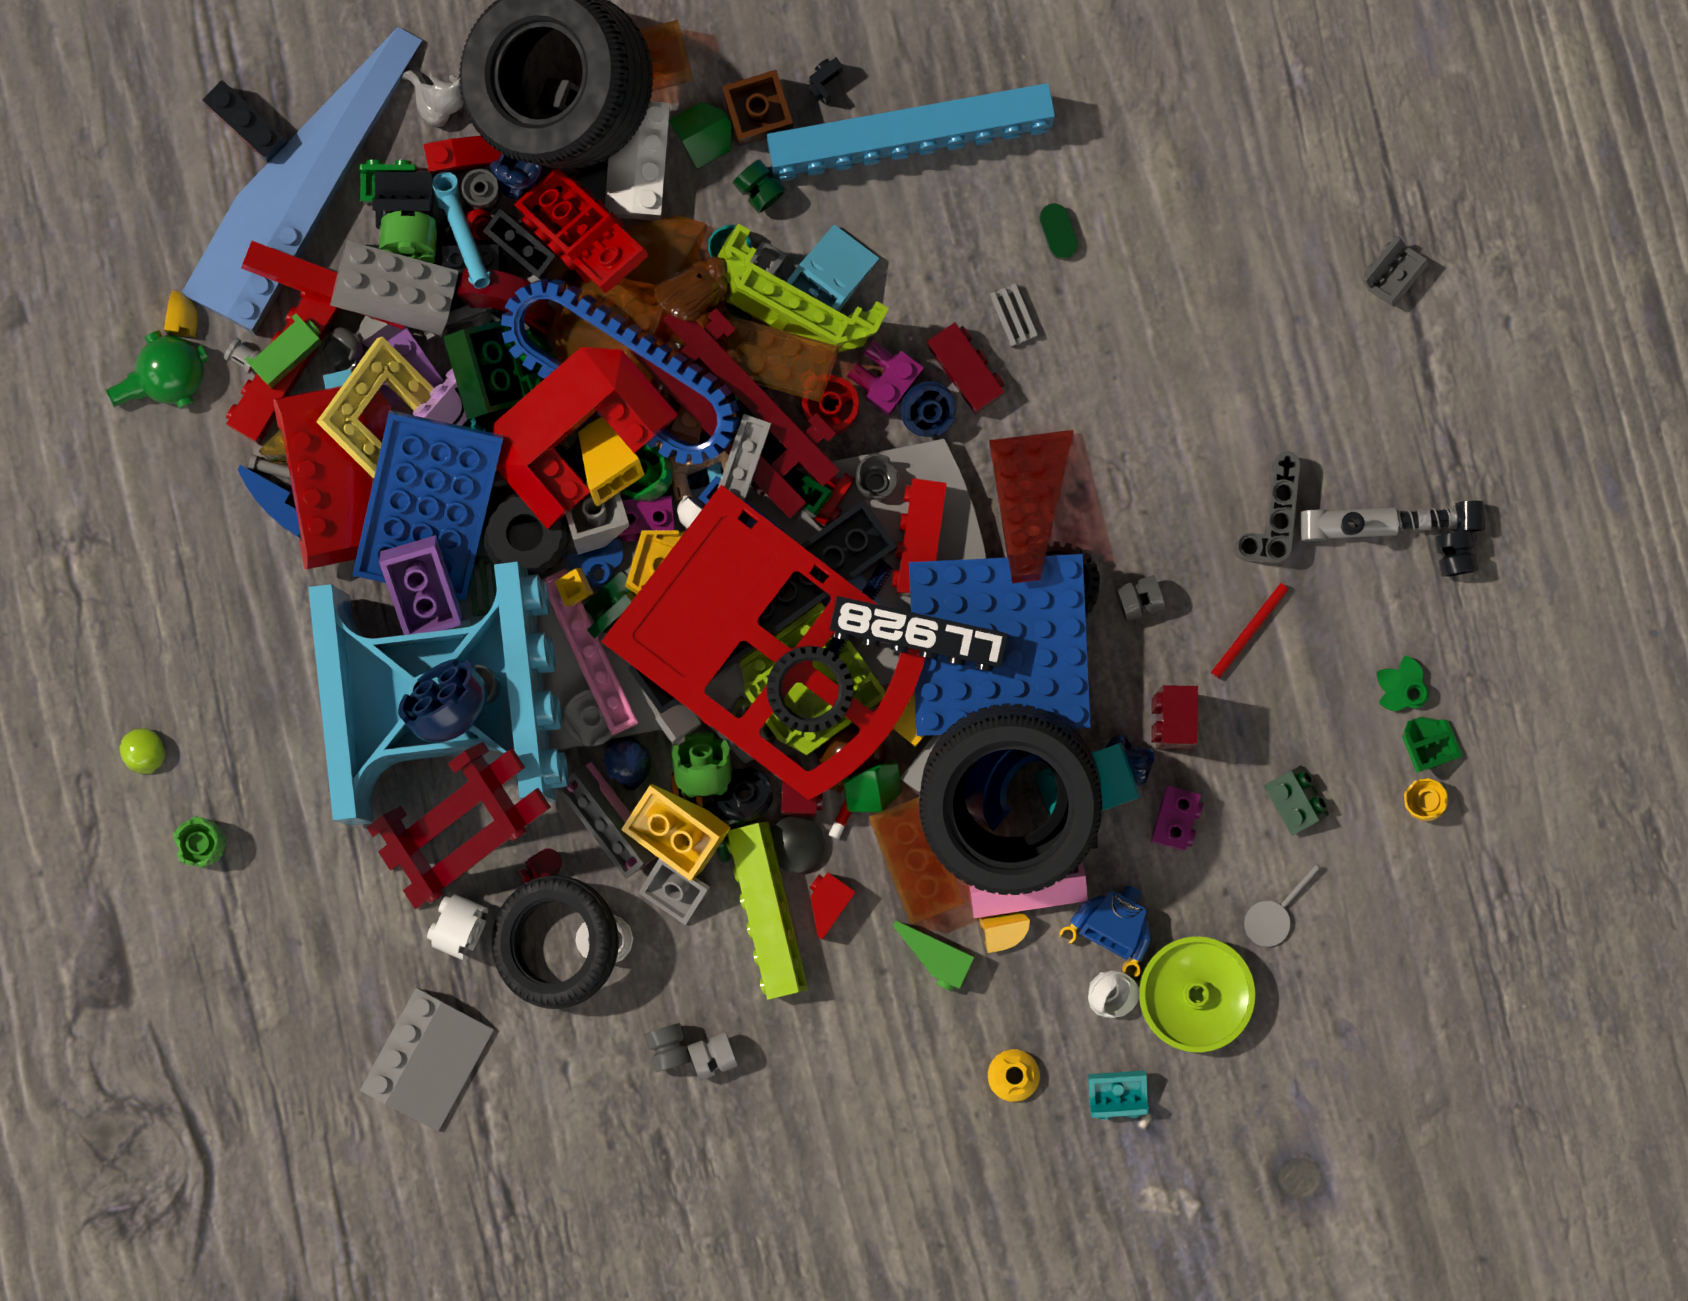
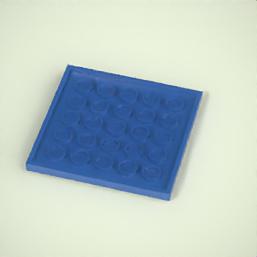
M1083 554L909 562L911 612L1008 633L1001 668L994 667L993 672L976 669L977 663L965 661L964 666L948 663V657L937 654L936 660L925 658L915 687L917 736L942 735L944 732H947V729L952 724H956V721L962 717H967V714L973 711L978 712V709L984 707L990 708L989 706L997 704L1002 706V704L1007 703L1014 705V703L1023 704L1025 707L1026 705L1035 706V709L1041 708L1046 710V713L1051 712L1058 716V719H1063L1068 723V726L1074 729L1091 728Z

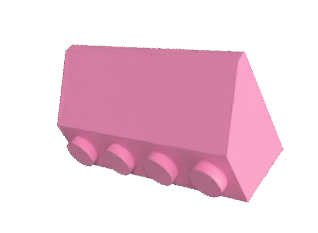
M1083 862L1078 867L1075 866V870L1069 875L1066 874V878L1060 882L1056 881L1054 885L1048 888L1044 887L1043 890L1032 891L1029 894L999 895V893H988L986 890L981 891L976 889L975 886L971 887L968 885L974 918L1088 901Z

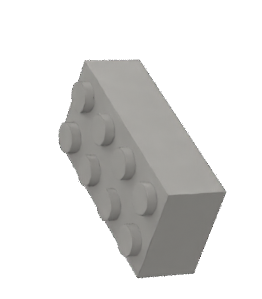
M347 240L341 257L330 305L442 335L448 320L459 271Z

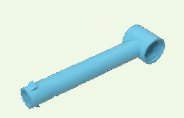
M450 172L438 173L432 179L435 203L439 208L445 210L470 275L468 278L469 282L477 289L484 288L490 283V271H486L461 207L457 178Z

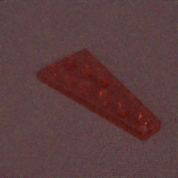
M1074 430L989 440L1012 584L1041 580L1048 542L1052 534L1053 521L1056 516L1064 482L1066 465H1068L1069 452L1074 439Z

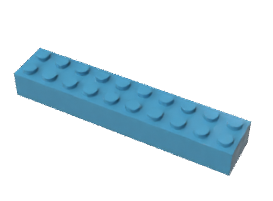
M1049 83L769 133L767 134V146L773 178L779 177L781 181L795 179L797 177L796 174L805 172L809 176L824 173V169L835 167L837 171L850 169L853 167L852 164L863 162L865 166L880 163L882 158L891 157L894 161L908 158V154L919 152L920 155H930L936 153L938 148L947 147L948 150H957L963 148L965 143L975 142L976 145H985L991 143L993 138L1003 137V140H1013L1019 138L1021 133L1031 132V135H1040L1047 133L1048 128H1052L1055 114Z

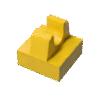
M576 568L554 581L566 607H572L594 594L582 568Z

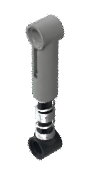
M1463 501L1455 503L1453 507H1444L1442 510L1419 508L1412 512L1409 509L1405 512H1399L1396 507L1335 511L1307 510L1298 512L1300 541L1302 542L1324 541L1335 538L1397 535L1399 529L1402 532L1404 529H1414L1416 531V528L1419 531L1431 530L1432 527H1439V529L1441 527H1448L1449 529H1456L1457 532H1479L1485 530L1483 501ZM1349 512H1357L1364 518L1365 525L1363 530L1359 534L1352 536L1344 534L1341 530L1343 517ZM1348 521L1351 528H1356L1353 521Z

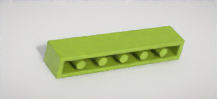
M769 822L756 823L729 830L727 846L729 852L733 854L735 862L733 873L736 881L740 883L742 892L740 894V902L742 908L746 910L749 921L747 922V932L754 942L755 950L753 957L756 965L760 968L762 976L760 979L761 990L766 995L767 1000L808 991Z

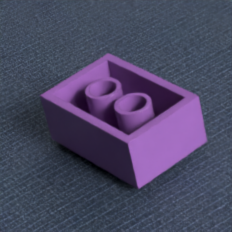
M436 535L381 551L379 563L404 635L443 631L462 625L463 614Z

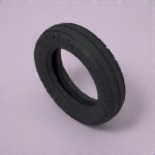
M543 876L520 886L503 903L493 926L492 954L500 977L507 987L519 998L542 1008H568L591 998L603 987L610 977L618 956L619 934L617 923L607 902L588 884L568 876ZM552 901L564 902L578 911L586 923L590 941L588 955L581 969L574 976L560 983H550L536 976L527 966L521 949V935L527 919L538 907Z

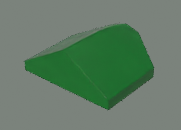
M700 102L669 120L697 170L730 152L732 124L723 110Z
M1418 717L1407 721L1402 739L1416 773L1433 769L1463 756L1448 720Z
M895 760L890 761V764L878 765L865 770L851 779L849 777L843 779L846 806L849 812H883L902 792L898 764Z

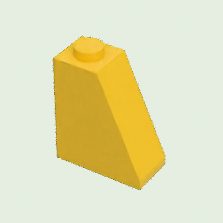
M602 416L594 422L587 424L578 432L588 488L597 507L645 475L639 458Z

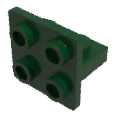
M625 571L618 573L584 605L585 610L591 615L594 622L587 629L594 639L603 633L607 634L636 596L634 592L625 587L628 577Z

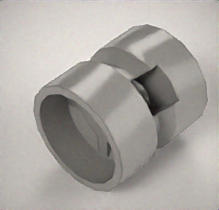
M726 1032L710 1037L708 1043L699 1041L687 1046L700 1081L714 1076L718 1069L724 1072L738 1067Z

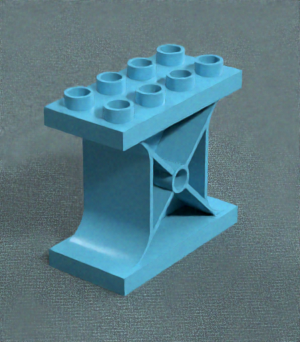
M518 562L494 564L497 586L495 601L489 613L477 624L466 628L375 639L364 638L355 626L349 594L332 584L308 587L333 821L351 826L373 823V789L380 775L391 765L402 761L460 755L463 751L482 741L489 751L505 753L513 748L525 768L517 774L520 799H523L533 790L539 788L547 802L557 801L555 788L568 787L569 776L565 753H559L558 749H551L549 731L562 729V712L559 696L553 695L551 690H544L543 673L556 672V658L552 637L546 638L545 632L538 633L536 616L550 614L547 584L545 580L540 581L538 574L528 575L527 569ZM451 659H457L459 663L468 660L472 665L485 666L497 674L501 684L499 696L494 702L485 706L479 720L468 731L455 739L446 742L425 741L417 737L398 714L399 704L404 694L410 696L420 685L417 679L440 663ZM438 678L432 679L437 683L439 690H441L443 687L438 682Z

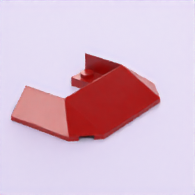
M580 347L494 423V433L503 435L496 469L547 529H550L590 494L588 486L555 447L591 415L598 411L635 454L679 416L622 349Z

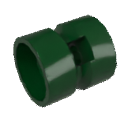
M761 159L749 165L733 181V185L742 195L749 196L748 202L758 214L772 206L786 191L777 178L769 177L770 170Z

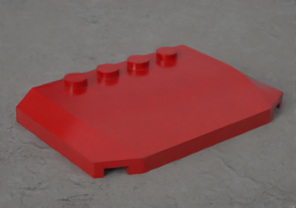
M342 386L273 399L278 428L282 430L302 539L299 541L303 566L306 570L356 559L374 480L317 423L319 417ZM378 389L358 417V420L382 443L388 413L392 409Z

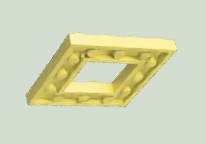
M379 337L374 341L317 420V423L373 478L382 443L358 420L360 414L383 382L413 411L431 398L429 394L434 389L384 337Z

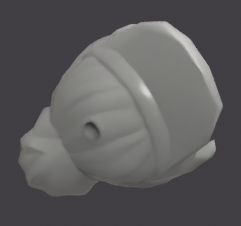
M409 70L403 73L402 78L411 81L415 87L417 110L427 124L442 127L448 121L450 114L455 113L464 106L460 93V78L457 79L454 75H450L449 79L452 83H447L435 77L434 74H430V79L434 84L429 85L419 71Z

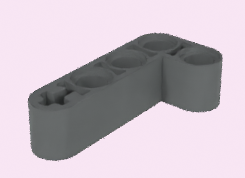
M1285 451L1280 453L1272 463L1265 534L1246 533L1240 537L1235 545V553L1243 561L1277 565L1283 563L1290 556L1300 471V460L1293 452ZM1286 459L1288 460V465L1293 467L1288 470L1285 480L1277 481V478L1281 479L1284 472V468L1279 466V464ZM1279 487L1288 489L1290 499L1287 501L1279 500L1276 496V489ZM1281 515L1285 517L1287 527L1285 529L1276 528L1273 524L1274 516ZM1243 541H1252L1256 546V552L1250 555L1244 553L1241 548ZM1274 543L1282 545L1285 552L1284 556L1280 558L1274 557L1270 552V546Z

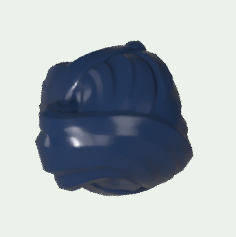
M501 154L499 160H495L490 164L492 174L500 181L499 188L505 196L511 199H521L531 188L539 183L543 178L545 170L542 165L518 161L504 154Z

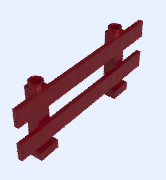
M718 308L708 315L712 321L705 328L696 320L683 321L668 314L663 318L664 322L687 344L679 352L688 358L683 368L686 370L688 366L700 358L758 419L772 424L770 432L787 450L771 465L761 455L752 479L754 482L751 486L761 497L767 494L791 518L807 502L783 477L800 462L824 486L840 470L816 445L823 438L830 441L837 432L818 413H815L808 420L812 425L803 433L716 341L724 334L730 337L737 328ZM630 350L629 352L654 377L650 380L661 393L667 390L712 437L717 426V414L712 403L703 395L633 350ZM735 430L734 432H731V433H733L734 435H737V432H738V431ZM734 440L731 445L725 448V452L730 455Z
M483 741L463 751L449 762L448 765L453 773L462 770L469 781L408 829L405 828L401 821L407 816L402 806L387 812L367 827L372 837L381 834L387 845L379 850L378 853L391 871L401 865L412 884L406 887L403 892L414 909L419 908L427 901L431 904L444 895L442 890L509 839L515 841L527 833L525 827L551 808L539 788L533 790L514 805L502 785L525 768L513 748L509 749L490 765H488L483 757L489 752ZM480 802H483L494 821L431 868L420 849Z

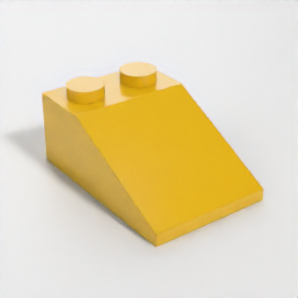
M651 784L621 830L691 881L703 871L731 827L708 810Z

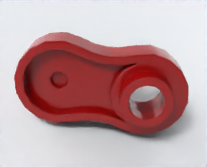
M845 472L841 479L835 475L827 482L828 485L834 488L833 495L815 519L817 522L825 526L828 522L831 523L838 518L842 511L838 506L854 483L855 477Z

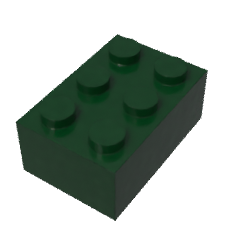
M502 320L463 329L443 337L467 420L511 409L529 393L526 381H521L524 374L519 357L515 358L509 351L515 343L514 341L504 342L502 333L509 330L510 327L501 325Z

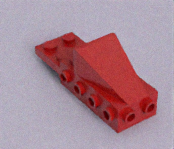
M553 169L514 204L524 216L520 221L544 244H547L548 248L560 257L571 271L575 269L586 284L592 281L605 294L649 256L645 249L621 228L623 223L613 212L610 213L599 199L596 201L591 192L586 187L583 188L574 176L568 177L560 169Z

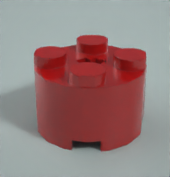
M825 375L818 377L808 385L802 399V412L804 420L809 427L812 424L808 420L815 413H818L837 432L836 435L842 434L851 428L857 419L859 399L857 391L849 381L834 375ZM830 399L832 403L837 402L838 405L835 406L834 411L823 408L826 406V400Z

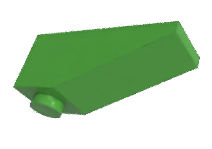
M895 920L893 928L931 976L938 979L936 985L952 992L953 987L960 989L974 957Z

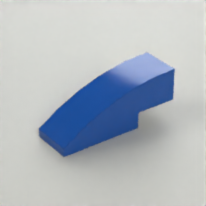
M240 465L238 472L254 499L279 525L301 539L296 509L288 505L293 495Z

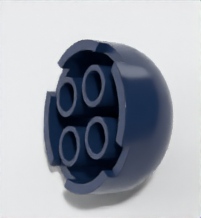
M451 659L436 665L417 680L420 685L410 696L404 694L398 708L400 718L417 737L429 742H446L464 734L479 720L486 706L487 689L483 678L468 660L459 663L457 659ZM433 678H438V682L443 687L441 690H439L437 683L432 680Z

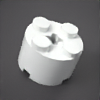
M454 894L451 898L445 896L439 906L438 911L441 913L437 924L433 923L431 925L427 939L432 941L431 945L433 948L465 961L469 957L464 955L467 949L473 951L480 939L486 923L485 920L481 919L482 913L488 914V908L457 894Z

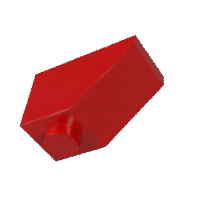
M828 872L824 877L819 874L810 886V889L814 891L811 894V902L817 937L823 940L856 893Z

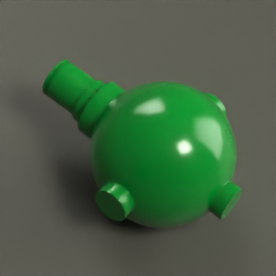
M160 330L154 331L144 337L147 344L137 356L135 371L127 374V378L123 379L122 382L105 389L114 407L131 399L138 398L141 400L148 396L154 401L164 404H177L179 409H183L194 403L192 396L202 383L204 376L203 363L209 361V358L202 345L195 347L183 338L162 336Z

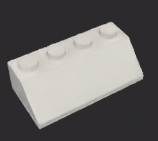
M651 101L648 106L649 109L646 111L645 119L641 122L642 125L639 126V130L635 132L636 134L628 141L624 148L620 149L619 152L608 160L605 206L610 213L613 212L618 218L661 221L670 103Z

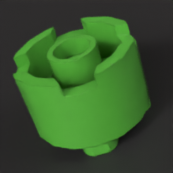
M396 211L382 217L379 232V249L428 263H435L437 242L435 219L427 214L416 211L415 216H401V211Z
M698 732L685 736L684 742L678 746L676 744L673 746L674 779L677 787L681 789L682 795L693 798L711 794L722 795L727 791V785L731 782L732 769L730 748L725 739L721 741L715 739L713 733Z

